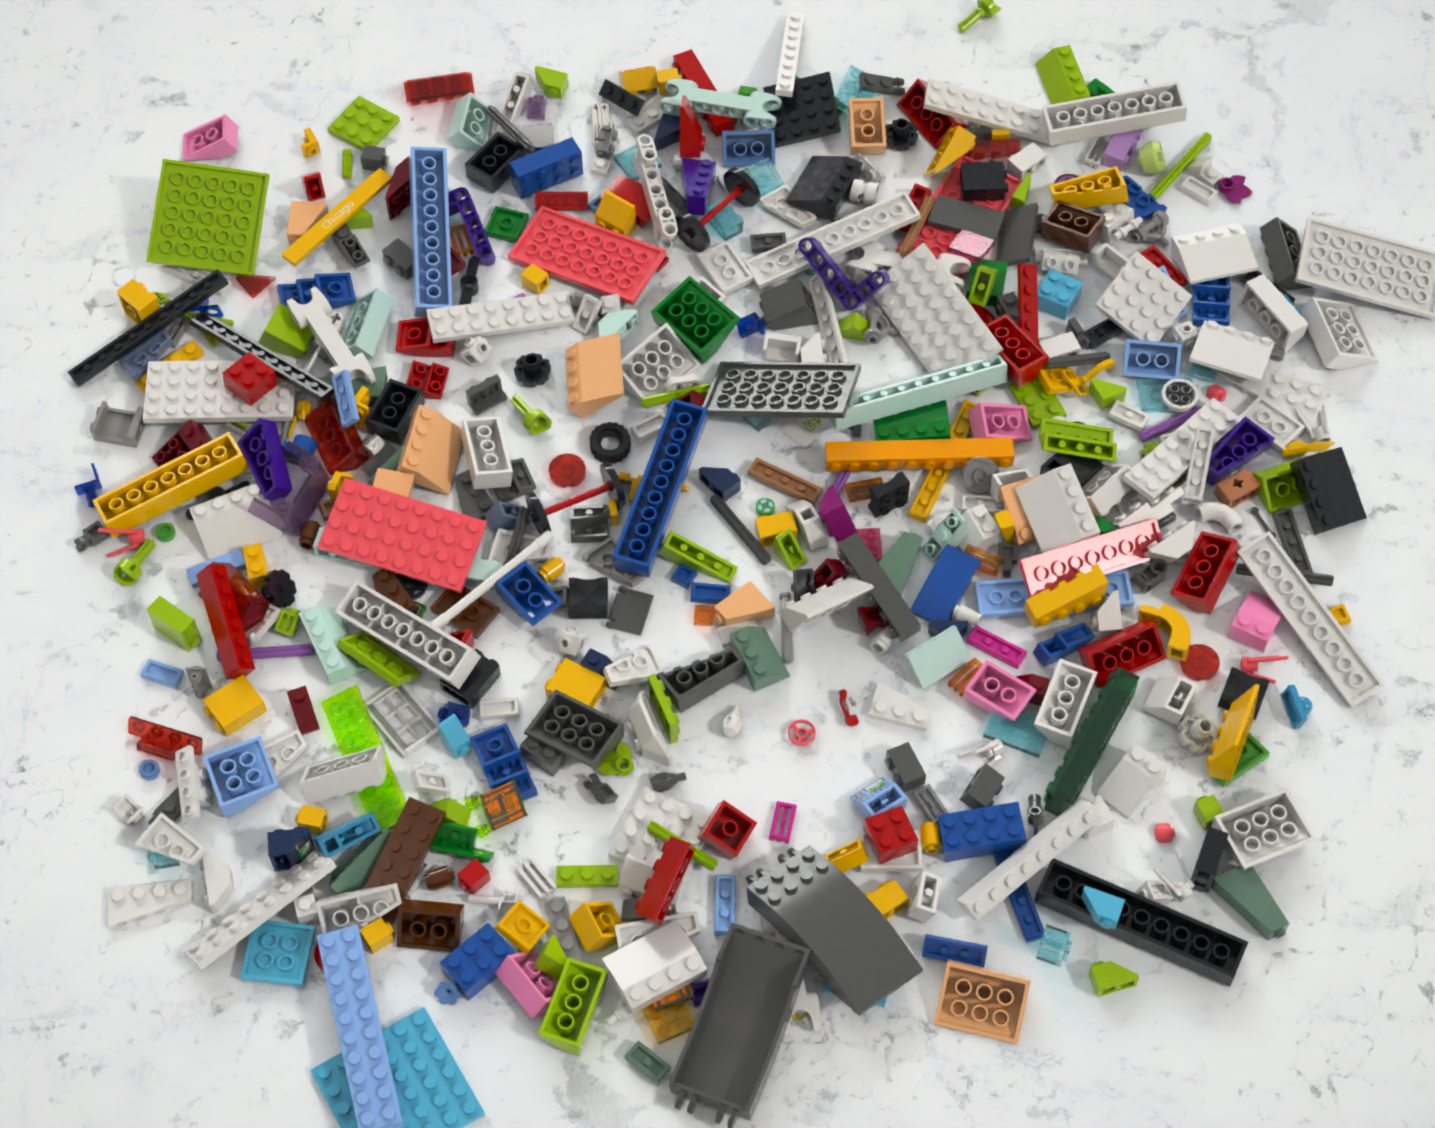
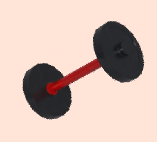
M733 167L723 175L725 187L730 194L702 219L698 220L686 212H681L675 217L678 227L677 235L690 249L703 252L708 248L710 237L704 225L732 200L735 199L746 207H753L759 202L760 191L757 184L742 169Z
M607 461L600 465V473L604 485L547 508H543L535 492L526 494V504L530 510L529 516L538 533L541 535L546 530L551 532L547 515L604 492L608 493L611 500H616L617 508L625 506V493L611 463Z

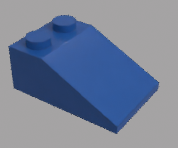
M527 561L496 583V593L511 609L532 626L563 604V601Z

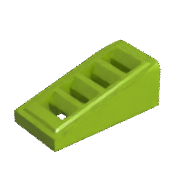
M1030 173L1025 176L1012 195L1011 208L1025 205L1031 183Z

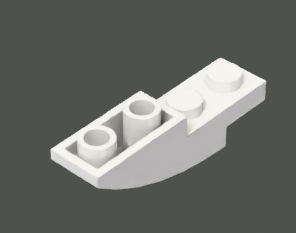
M1171 486L1163 492V496L1155 499L1153 502H1136L1130 507L1131 510L1129 512L1118 515L1112 525L1115 528H1124L1154 518L1159 520L1174 511L1171 503L1185 494L1181 487Z

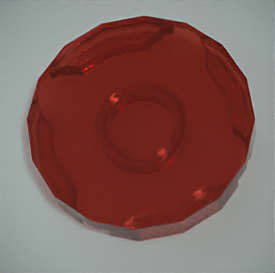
M565 453L558 455L551 461L548 471L550 479L555 485L561 488H566V486L575 487L585 478L586 466L579 456Z
M1194 644L1189 648L1186 662L1180 660L1181 670L1192 680H1210L1219 669L1220 659L1211 647L1204 644Z

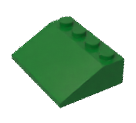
M690 276L651 311L654 322L659 327L667 322L690 352L703 364L719 350L740 320L739 316Z
M946 400L874 420L875 441L951 439Z

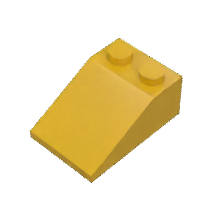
M961 126L949 129L924 175L930 176L938 173L959 157L971 151L976 143L974 142L976 136Z

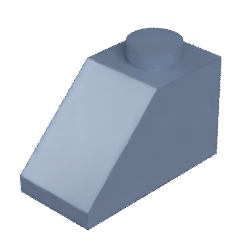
M497 501L484 514L489 528L496 531L498 528L505 530L514 529L519 509L523 506ZM530 517L528 518L527 525L531 523Z

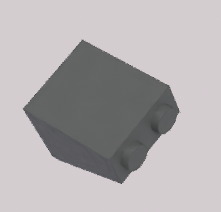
M799 277L759 294L761 299L759 305L764 312V323L766 326L769 325L773 331L818 323L812 295Z

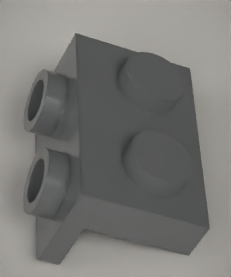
M497 374L486 378L483 382L471 386L465 391L467 404L477 416L508 399L502 390L501 379Z

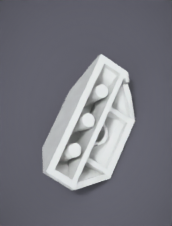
M644 690L640 691L628 714L629 722L626 723L629 733L634 734L635 739L633 742L637 751L640 750L642 756L668 767L673 766L672 755Z

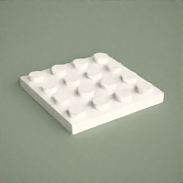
M1135 251L1094 307L1135 340L1159 342L1192 295L1138 251Z
M645 787L609 849L608 856L624 863L627 853L651 863H655L657 859H660L663 854L661 849L664 841L647 831V826L651 821L658 823L703 851L706 844L696 837L708 820L709 815ZM691 859L685 872V881L696 863L693 859Z

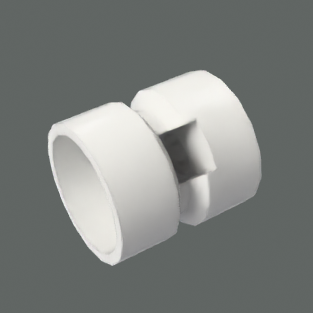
M855 178L851 187L850 201L858 203L863 201L864 204L874 205L878 195L879 184L874 182L866 184L865 180Z

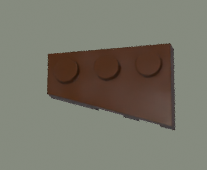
M380 569L372 575L376 592L410 612L417 608L393 572Z

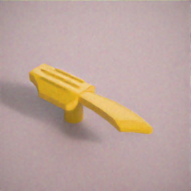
M1294 440L1282 449V457L1290 458L1304 455L1310 451H1325L1334 445L1335 442L1319 441L1306 445L1303 440Z

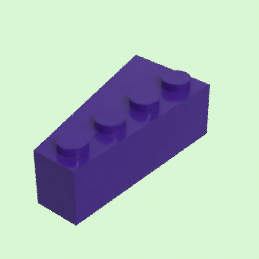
M682 158L681 179L684 187L687 213L705 216L715 183L716 162L707 159Z
M1245 416L1211 454L1206 482L1211 486L1267 451L1275 438Z
M258 418L237 444L264 498L282 502L293 489L275 421Z

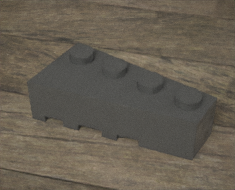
M730 648L710 655L708 659L699 661V659L695 660L691 665L682 668L681 666L675 667L673 671L668 673H658L657 678L663 682L664 694L669 696L673 705L682 713L745 675L746 669L743 658L734 648Z

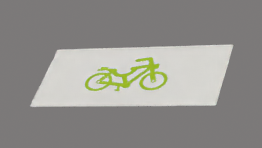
M793 417L780 430L805 449L832 423L829 418Z

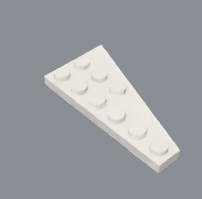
M1214 369L1213 373L1228 383L1236 384L1242 388L1243 392L1246 394L1250 393L1257 398L1262 395L1302 423L1294 408H1298L1313 430L1326 386L1268 369L1265 370L1261 383Z

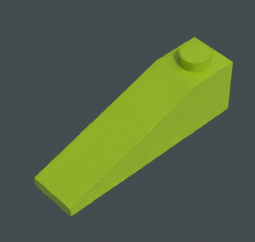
M670 531L665 537L658 553L680 565L682 563L697 572L729 584L738 568L736 565L673 531Z

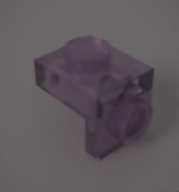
M534 95V98L529 97L528 119L545 120L548 101L544 99V96Z

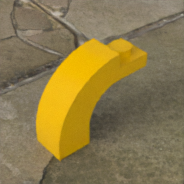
M1141 604L1138 622L1147 619L1155 622L1157 627L1166 631L1170 637L1167 646V657L1186 662L1190 648L1191 631L1184 616L1165 604H1162L1161 609Z

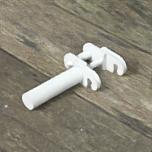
M504 889V892H501L503 897L500 898L469 894L468 902L498 905L497 914H501L502 906L505 904L514 905L518 898H521V894H519L518 890L516 893H509L506 889ZM506 897H514V898H515V901H505V900H506Z

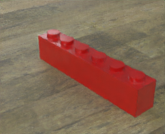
M692 49L673 55L672 68H677L678 75H682V79L696 82L700 89L717 91ZM700 112L701 118L706 120L709 131H712L715 137L721 136L722 130H734V118Z
M209 564L196 577L226 679H236L241 675L246 677L255 670V665L225 565Z

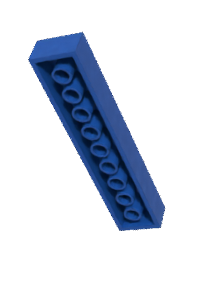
M672 398L612 556L614 568L650 577L705 428L708 408Z

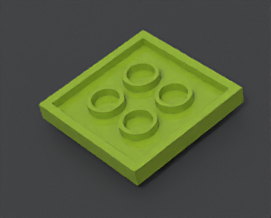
M358 96L327 129L331 135L363 151L365 145L377 146L400 122V118L388 110Z

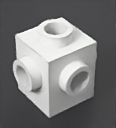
M1191 321L1179 323L1173 329L1171 341L1182 344L1181 352L1194 348L1199 331L1197 327L1193 326Z
M481 336L470 337L464 343L465 347L459 355L470 366H476L488 359L492 347Z
M566 626L557 631L554 638L556 642L554 649L560 650V653L564 655L577 656L583 651L587 634L578 631V628L574 626Z

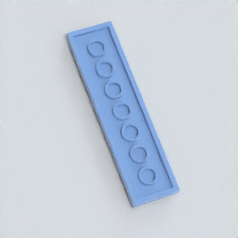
M1118 570L1105 574L1108 586L1104 600L1112 591L1118 590L1120 608L1133 607L1134 599L1128 570ZM1023 578L975 581L974 587L978 613L983 615V619L1026 615L1024 606L1025 601L1029 597ZM1100 605L1087 607L1084 611L1097 610Z

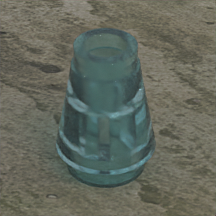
M1193 363L1189 371L1192 377L1212 383L1218 374L1210 367Z

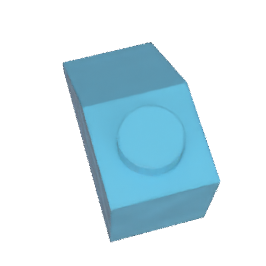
M452 714L438 724L442 744L453 757L457 759L468 754L470 749H472L471 741L457 716Z
M1084 886L1081 898L1094 922L1105 929L1115 930L1125 899Z

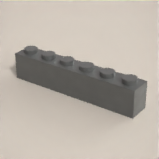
M856 532L838 543L837 555L842 562L845 561L847 563L850 575L852 577L856 576L860 581L873 585L874 588L867 593L869 595L868 600L873 608L877 607L880 611L878 614L883 623L887 622L890 626L889 631L895 639L898 638L900 642H903L921 631V624L859 534Z

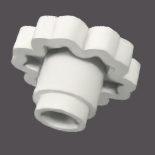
M1195 712L1191 716H1185L1178 724V729L1181 731L1178 734V738L1183 746H1189L1191 752L1202 753L1205 750H1210L1214 739L1218 740L1215 735L1217 727L1212 720L1206 719L1204 714Z

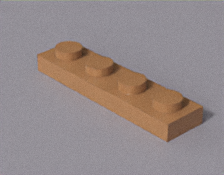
M757 457L747 471L748 476L799 500L808 501L813 506L822 493L821 487Z

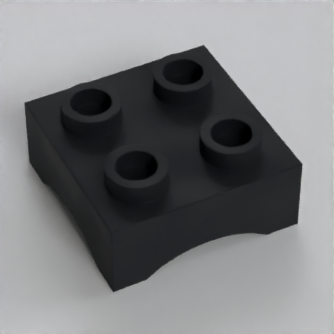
M902 471L886 483L874 484L869 487L871 501L868 503V508L875 518L881 515L885 516L891 510L901 508L908 503L910 481Z
M607 577L589 580L569 578V619L608 618Z
M1232 667L1218 707L1229 710L1232 702L1255 684H1258L1260 686L1254 713V720H1256L1270 680L1250 676Z

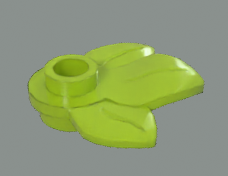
M621 741L616 751L614 750L602 761L603 764L599 766L598 770L607 776L616 774L620 776L630 775L634 770V763L631 760V748ZM621 766H627L626 769H621Z

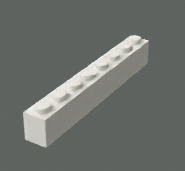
M1080 798L960 896L957 902L965 914L978 921L1102 818L1092 802Z

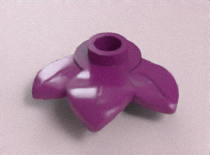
M1233 175L1230 178H1223L1218 183V190L1225 194L1229 201L1236 204L1241 203V198H1247L1253 193L1251 189L1244 185L1245 176Z

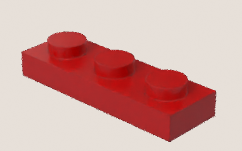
M588 191L535 192V210H539L541 206L553 210H588Z
M1155 245L1140 252L1142 256L1157 268L1164 265L1170 278L1181 287L1187 285L1188 280Z

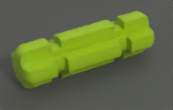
M343 149L342 177L343 179H350L352 177V153L350 149Z

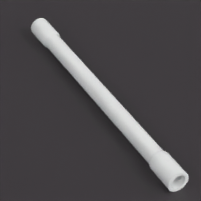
M546 530L532 544L446 612L431 621L430 624L442 629L451 619L492 588L499 580L554 540L553 534Z

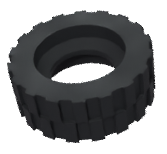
M616 422L602 423L592 430L589 438L590 449L594 458L598 459L599 462L605 463L608 461L615 464L616 462L623 461L628 453H630V434H628V430L623 425H619ZM608 436L616 437L619 440V446L612 450L604 449L601 445L602 439Z

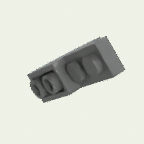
M346 223L331 235L333 242L343 257L354 269L371 262L355 234H352Z

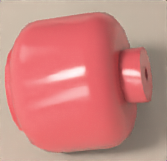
M1214 384L1207 389L1206 397L1210 400L1215 398L1217 401L1223 402L1226 398V390Z
M1169 823L1158 824L1154 828L1155 838L1159 843H1171L1173 836H1176L1175 828H1171Z

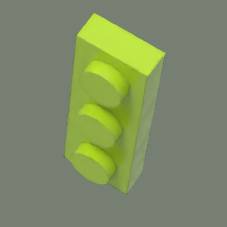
M618 865L556 866L557 888L618 887Z

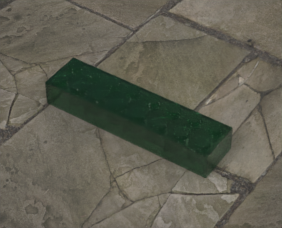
M1117 667L1115 673L1111 672L1109 674L1106 687H1102L1100 690L1097 703H1093L1088 719H1084L1080 728L1082 729L1080 734L1075 735L1071 750L1068 749L1065 753L1062 766H1058L1053 782L1050 781L1045 790L1046 794L1043 801L1046 803L1044 810L1059 816L1077 801L1135 695L1139 676L1121 667Z

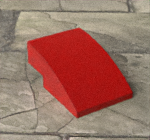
M617 175L606 190L635 205L636 224L643 228L651 216L642 184L628 177Z
M427 317L402 320L398 323L395 351L419 357H452L455 352L456 340L433 343Z

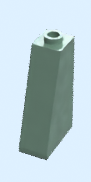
M386 366L372 368L376 382L369 384L362 378H355L351 381L354 396L362 386L369 389V407H373L387 384ZM331 376L320 378V380L333 387ZM333 394L322 403L317 400L318 405H337L336 396Z
M905 531L878 562L901 597L922 547L923 538L915 533Z
M1238 866L1213 879L1211 888L1267 940L1274 937L1279 939L1286 934L1289 922L1253 867L1243 870Z

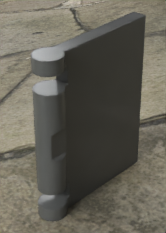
M619 586L618 591L620 593H617L608 617L610 621H607L606 627L641 636L654 595Z

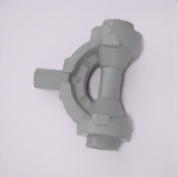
M1161 210L1153 213L1149 224L1142 227L1139 226L1136 230H1131L1132 239L1138 243H1156L1159 241L1164 248L1167 247L1169 242L1164 236L1167 230L1166 226L1169 223L1168 215ZM1155 227H1158L1156 233H1149V231H1151Z
M870 306L865 310V318L870 322L869 328L864 332V341L866 343L877 344L882 338L887 337L888 334L898 335V329L890 327V322L883 315L881 308Z

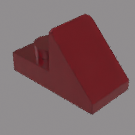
M877 607L857 608L858 619L866 636L875 628L889 626L887 622L883 623L878 613L880 611Z

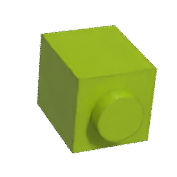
M1214 794L1198 798L1193 807V812L1204 831L1211 826L1214 816L1224 813Z

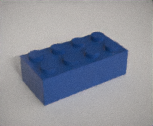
M573 137L509 162L512 186L520 199L535 194V192L547 190L550 187L562 184L583 174L582 151Z
M1018 801L937 815L945 862L1014 851L1026 843Z

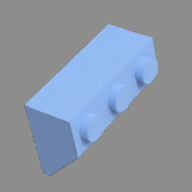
M1126 339L1123 354V376L1164 380L1179 379L1182 344Z

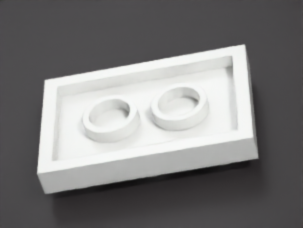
M728 240L697 254L698 261L718 290L724 295L754 282L753 275Z
M1262 395L1239 416L1242 419L1246 416L1273 436L1275 440L1271 446L1281 453L1282 449L1289 443H1292L1305 429V425Z
M914 830L919 840L917 851L882 864L878 863L864 831H859V838H861L869 857L867 862L860 864L861 872L922 871L920 830Z

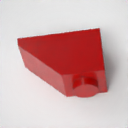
M316 171L301 176L308 201H315L326 197L320 172Z

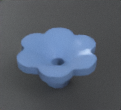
M440 982L438 988L434 991V995L439 998L438 1000L441 1004L448 1003L454 1005L457 999L460 998L461 991L457 989L456 984L453 982Z

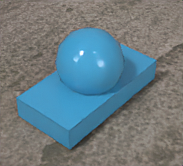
M1288 685L1281 694V698L1292 728L1300 729L1307 720L1306 715L1312 711V702L1307 697H1299L1295 685Z

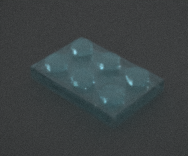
M851 64L835 96L837 108L848 114L849 98H873L874 96L873 92L860 90L859 74L864 71Z

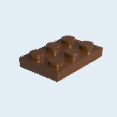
M464 586L460 594L445 589L430 607L431 612L439 616L470 593L471 590ZM480 596L451 619L449 623L461 630L470 629L473 637L478 639L500 613V608Z

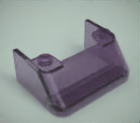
M288 441L283 451L284 457L299 465L304 472L309 474L293 502L285 498H279L274 501L272 506H269L254 497L247 512L290 536H299L304 523L310 520L318 506V502L321 501L326 493L330 477L314 455Z

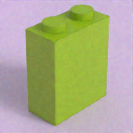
M159 596L146 609L154 629L187 652L200 643L202 638L195 620L163 597Z

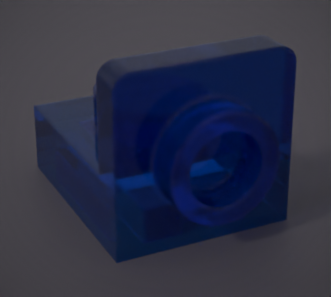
M755 312L741 318L737 323L738 332L742 339L758 331L761 335L766 334L764 328L766 324L763 317H759Z

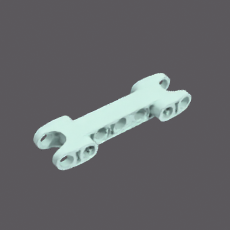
M669 79L666 81L665 89L675 96L662 98L659 106L666 113L680 116L682 95H686L695 112L743 119V123L748 127L772 129L775 127L777 120L775 116L767 113V111L778 110L782 101L778 96L766 92L754 91L749 97L700 89L697 83L691 80Z

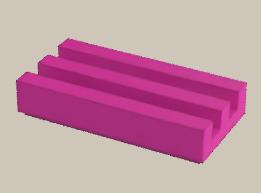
M777 801L769 840L785 841L786 844H789L797 809L796 804ZM780 807H784L780 828L777 835L774 833L776 829ZM788 808L792 810L786 836H782Z

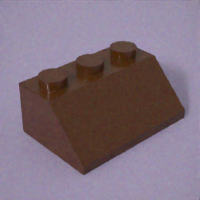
M1058 200L1041 221V237L1089 254L1098 242L1106 216Z
M403 899L402 904L398 907L397 947L446 952L454 951L461 943L465 904Z

